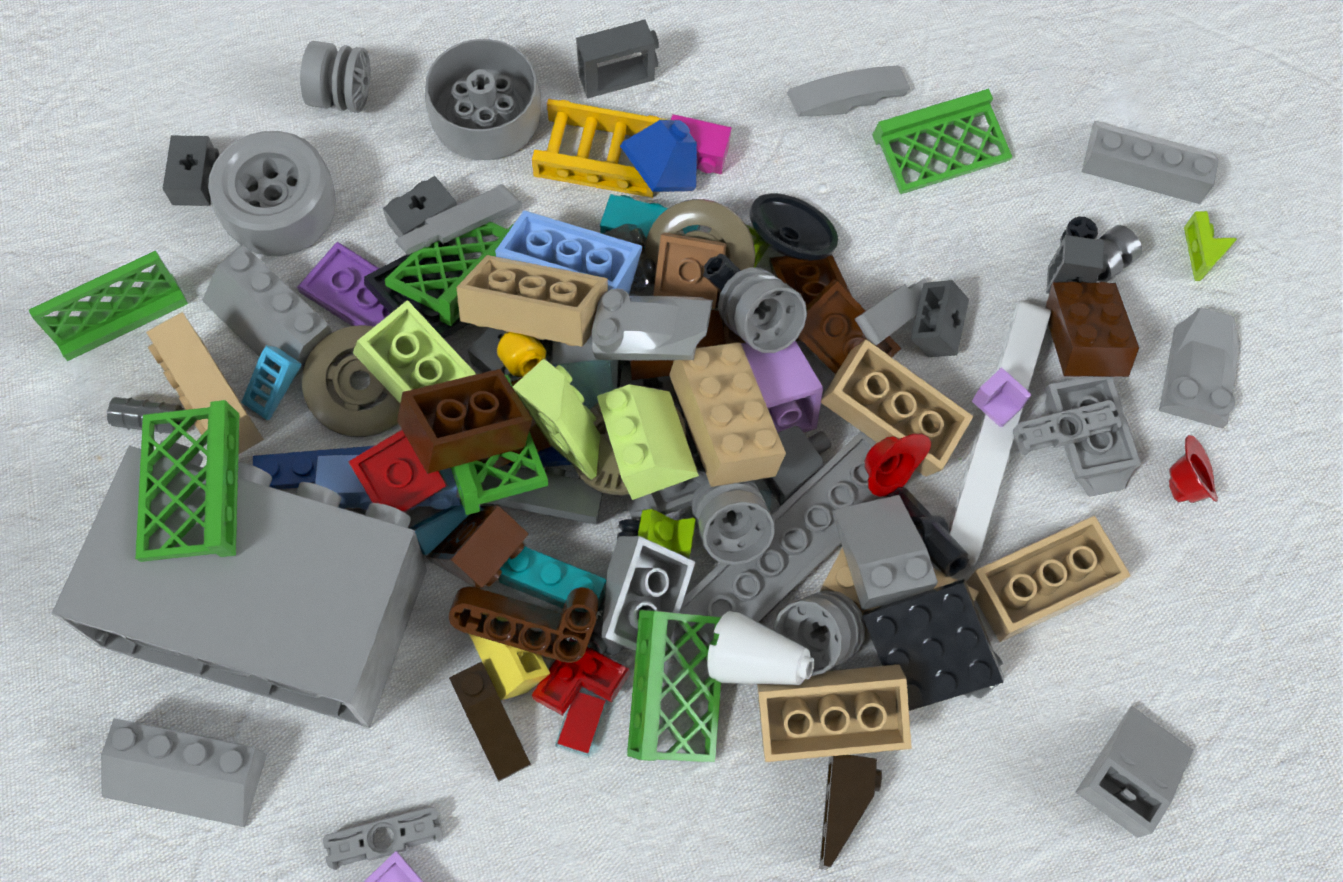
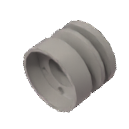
M309 42L302 58L300 71V87L304 103L308 106L326 109L330 108L334 103L335 107L340 111L348 109L350 112L360 113L366 105L370 87L371 69L367 50L361 47L352 49L350 46L344 45L337 51L333 43Z
M749 267L737 272L727 281L720 293L718 309L722 321L748 345L762 353H776L787 348L798 338L804 328L807 311L803 298L796 290L763 268Z
M707 479L695 491L691 502L692 515L696 519V526L699 529L703 545L711 557L721 563L742 564L761 556L771 545L775 534L774 520L760 490L753 480L711 487Z
M825 590L787 605L779 612L773 624V631L809 649L810 657L814 659V669L811 675L814 676L831 670L836 665H840L850 659L859 651L865 638V623L860 609L852 599L841 592ZM825 625L827 626L829 632H826L824 628Z

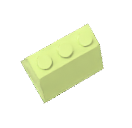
M408 300L357 341L353 354L399 403L404 391L476 375L470 366Z
M543 359L513 386V389L549 444L592 480L597 476L600 433L594 425L596 417L586 406L582 405L585 401L582 394L574 386L570 385L573 381L571 375L561 365L554 367Z
M628 384L597 396L621 478L632 500L699 476L669 391Z

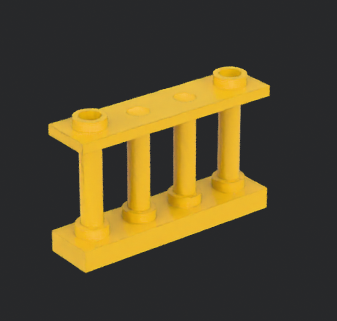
M548 99V121L554 122L547 150L534 149L532 156L534 177L653 198L654 192H652L635 167L618 164L622 151L620 145L624 141L625 135L633 136L655 122L667 119H661L653 115L644 116L576 104L567 100ZM566 124L584 127L577 156L559 154ZM596 130L613 133L607 161L605 162L588 159Z

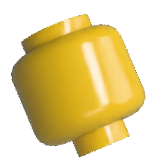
M506 332L497 346V355L512 375L524 377L541 360L546 359V349L539 339L533 336Z

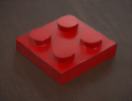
M403 430L348 461L372 503L388 505L404 513L448 487L440 471L426 473Z

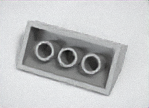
M1094 121L1082 172L1201 204L1214 186L1219 159L1210 151Z
M244 244L218 264L202 299L259 357L265 346L268 345L279 348L300 362L302 365L296 376L303 371L305 362L314 347L323 338L332 333L329 325ZM275 363L273 368L280 371L281 366Z
M114 718L101 753L102 797L245 827L267 754L251 746Z

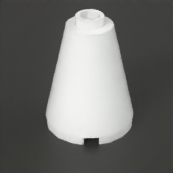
M728 611L721 617L713 633L720 635L717 645L710 644L707 664L709 676L712 679H716L720 683L801 685L805 679H810L814 669V659L810 657L809 649L739 612Z

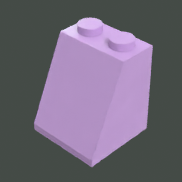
M794 341L787 348L776 353H762L753 349L747 343H742L741 345L777 433L793 426L800 427L803 433L817 429L823 386L797 342Z

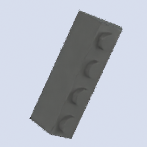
M512 462L511 466L504 465L497 469L508 473L515 462ZM522 465L515 476L526 480L537 477L535 470ZM546 466L545 473L548 478V486L487 503L597 525L603 493L587 485L579 476L578 479L565 477L566 470ZM487 474L481 483L483 491L499 487L503 480Z

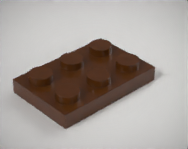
M834 279L806 306L807 316L805 325L798 337L836 375L850 351L865 339L867 340V338L855 321V318L866 310ZM890 336L875 345L890 357H893L902 349Z

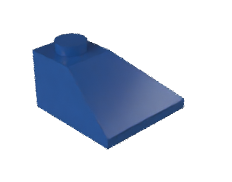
M659 120L626 139L620 145L652 192L694 191L696 188L697 142L689 133V127L682 121Z

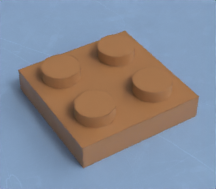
M662 233L653 296L703 297L704 299L713 300L711 308L716 309L720 291L703 276V266L710 257H715L719 253L725 255L727 243Z

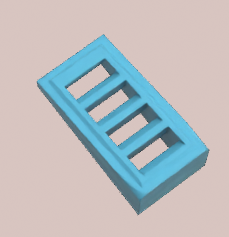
M266 345L258 359L241 403L264 419L270 420L302 364L279 348ZM275 363L281 366L280 371L273 368ZM269 374L276 378L275 383L267 379ZM262 385L271 389L270 395L261 390ZM257 395L267 401L265 407L254 400Z
M461 502L460 506H451L443 509L409 529L415 530L421 552L426 556L469 515L465 514Z

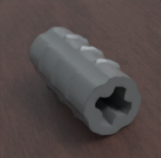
M114 397L109 403L107 420L114 427L142 430L143 415L181 411L184 408L181 405L168 404L164 401L160 403L152 402L148 399L137 400L132 397ZM170 423L155 425L154 432L171 434L176 428Z

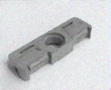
M1107 400L1020 422L1013 429V434L1020 453L1027 455L1030 451L1049 446L1056 448L1084 441L1089 436L1108 432L1111 429L1114 433L1122 426V422L1119 416L1114 417L1113 412L1116 411L1114 402ZM1061 420L1072 422L1075 426V434L1068 436L1062 433L1059 428V422Z
M429 807L327 834L323 838L324 848L327 849L328 856H326L327 866L337 870L336 864L342 866L365 860L366 858L371 861L392 855L395 851L398 853L406 851L405 845L408 848L435 841V837L440 842L443 840V830L439 812L434 807ZM381 828H390L394 834L392 844L386 849H379L374 844L375 833Z

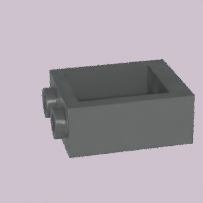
M646 19L576 38L578 76L587 99L655 80V68L658 67L655 49L659 48V42L656 32L654 30L650 31ZM641 52V56L597 67V63Z

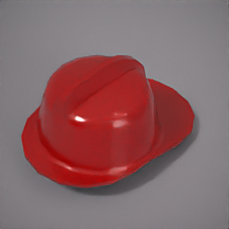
M922 433L911 434L901 439L895 436L886 437L871 447L864 460L865 470L869 475L868 489L871 493L878 497H883L894 492L898 487H903L930 451L931 441L929 437Z
M1188 435L1185 438L1186 453L1169 469V487L1172 495L1177 502L1189 501L1190 503H1195L1208 498L1217 502L1218 496L1215 491L1214 475L1210 460L1200 442L1194 436Z

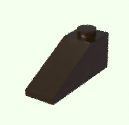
M482 661L449 677L498 782L531 766Z
M854 755L829 757L819 869L827 870L833 865L873 799L875 791H880L882 770L876 769V758Z

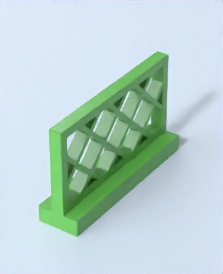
M989 89L878 122L872 136L875 144H880L900 195L1011 160L1012 154L990 105L993 97ZM985 115L989 125L986 132L971 125L975 117ZM953 124L963 129L964 131L960 139L957 140L944 134L946 126ZM967 132L983 139L979 149L963 143ZM927 133L937 138L932 149L916 142L919 134ZM940 140L956 147L951 158L935 151ZM899 141L909 146L905 157L894 153L890 143ZM986 141L997 145L1001 155L993 157L982 152ZM913 148L928 155L924 167L908 160ZM959 149L975 156L972 164L964 165L955 160ZM935 158L947 164L945 172L938 174L927 169L931 159ZM904 166L920 173L917 181L905 183L901 173Z
M489 222L455 238L456 245L438 247L439 240L429 247L413 252L385 278V285L439 312L440 321L451 326L460 317L456 287L486 255L496 257L495 250L514 224L505 229L493 222ZM495 235L499 238L496 241L483 242L482 236ZM477 237L478 243L462 245L460 243V238ZM481 252V256L478 259L465 260L464 258L466 253ZM459 255L460 261L442 263L441 256ZM436 257L437 259L436 264L419 265V261L423 258ZM463 270V274L460 277L446 279L445 272ZM440 273L441 275L439 280L423 281L422 279L423 274ZM417 275L418 282L414 283L400 281L403 277ZM444 288V293L438 299L425 292L427 290Z
M155 250L29 309V312L36 323L59 347L63 357L70 361L187 305L188 302L175 277L170 273ZM155 265L151 272H142V270ZM118 281H123L120 287H110ZM134 282H143L141 287H132ZM86 296H91L89 301H79ZM103 296L112 297L110 302H100ZM54 311H60L57 316H46ZM72 311H82L79 316H69Z
M505 375L508 382L512 386L509 376ZM530 431L526 440V446L520 455L510 451L491 456L486 464L480 461H473L451 467L466 515L480 512V504L548 486V478ZM500 456L515 462L508 473L493 467ZM523 465L535 470L537 477L523 480L515 475ZM487 474L503 480L499 487L483 491L481 483Z
M226 400L210 402V407L143 415L136 560L145 562L217 554L220 557L236 556L240 413ZM208 419V429L197 441L186 432L197 420ZM170 423L176 429L159 445L154 440L155 425ZM184 435L193 445L176 460L167 451ZM201 450L207 456L206 466L194 476L185 466ZM165 455L174 464L158 480L152 475L153 465ZM182 470L192 480L175 496L166 486ZM200 486L205 491V501L193 512L183 502ZM163 491L172 501L156 516L151 512V501ZM180 506L190 517L174 533L164 522ZM198 522L204 528V544L189 546L182 538ZM159 527L171 536L160 549L149 550V538ZM177 543H179L182 547L175 546L177 545Z
M639 610L627 747L628 757L644 761L715 762L721 683L710 676L702 682L693 668L704 658L708 661L710 644L716 646L720 635L714 633V639L705 646L696 632L706 623L715 624L716 627L721 617ZM668 620L678 621L686 632L674 644L667 636ZM688 622H696L692 627L688 624ZM691 638L701 652L687 663L678 649ZM673 655L683 669L670 680L664 673V662ZM688 674L698 688L684 699L675 686ZM670 691L680 705L667 717L660 709L661 699ZM703 694L709 702L708 711L699 719L690 705ZM685 711L695 724L681 736L672 722ZM667 728L677 742L666 752L657 751L658 736ZM699 730L706 738L705 753H694L687 744ZM681 748H683L685 752H677V751H679Z

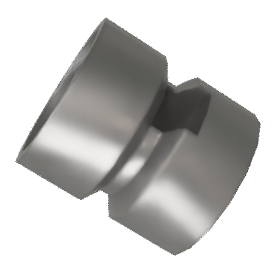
M1115 225L1103 234L1100 239H1097L1104 241V254H1108L1106 270L1104 273L1099 274L1097 281L1108 282L1120 273L1123 268L1128 267L1141 256L1142 245L1135 233L1129 228Z

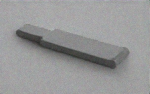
M500 184L494 189L426 219L424 226L415 228L413 231L398 237L395 242L407 255L424 247H429L439 240L444 244L503 215L520 209L522 202L503 184Z
M925 278L909 287L904 284L855 318V321L869 342L873 345L879 344L916 316L923 284L927 283Z

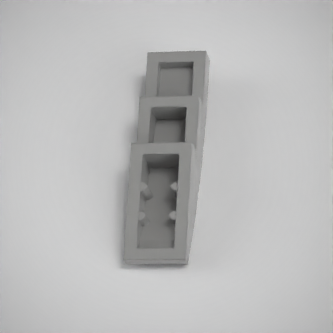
M899 65L849 71L817 79L790 88L787 94L798 117L847 114L852 106L876 105L881 97L905 96L910 87Z

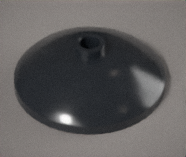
M778 193L764 194L754 200L749 212L753 228L758 236L778 253L798 260L815 261L827 258L834 252L838 244L836 229L830 220L812 205L798 198Z

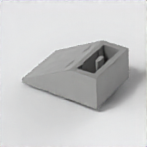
M1131 706L1078 787L1076 793L1137 838L1152 834L1173 800L1193 749Z

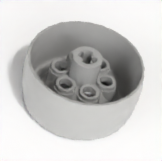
M492 39L464 41L444 51L437 57L429 69L425 86L427 113L432 128L439 140L452 152L474 160L499 159L519 151L531 140L537 131L541 117L540 86L533 66L517 48L505 42ZM502 102H507L509 106L507 108H501L499 107V104ZM464 106L470 108L466 113L460 112ZM483 114L491 115V118L488 120H482L480 117Z
M262 131L249 134L233 142L223 150L214 162L209 174L208 189L216 216L226 232L241 246L244 244L254 253L267 256H284L299 252L311 246L322 237L332 222L335 213L336 196L330 171L316 148L295 134L282 131ZM271 172L278 173L276 178L269 179L267 176ZM297 179L295 186L288 185L291 180ZM253 184L258 185L257 190L253 192L248 191L249 186Z

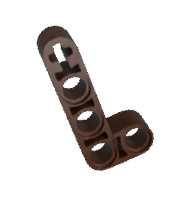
M467 586L457 591L449 611V621L455 629L461 632L562 662L573 663L580 660L585 654L596 623L598 598L594 591L589 588H575L567 596L562 613L477 587ZM575 608H584L588 611L578 612ZM496 617H503L508 621H500ZM536 627L543 631L538 632L532 630L531 628ZM564 638H573L577 641L571 642L565 640Z

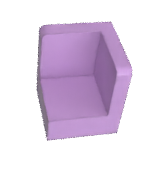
M1001 367L978 389L972 402L999 427H1003L1024 407L1031 394Z

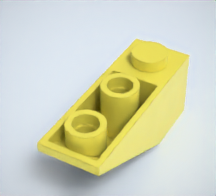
M496 617L500 621H508L503 617ZM469 634L500 700L528 693L550 674L542 656Z

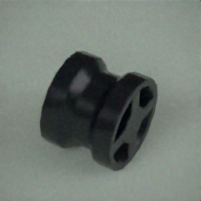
M1075 217L1069 221L1066 230H1064L1060 238V244L1065 235H1077L1078 237L1096 239L1098 228L1087 217Z

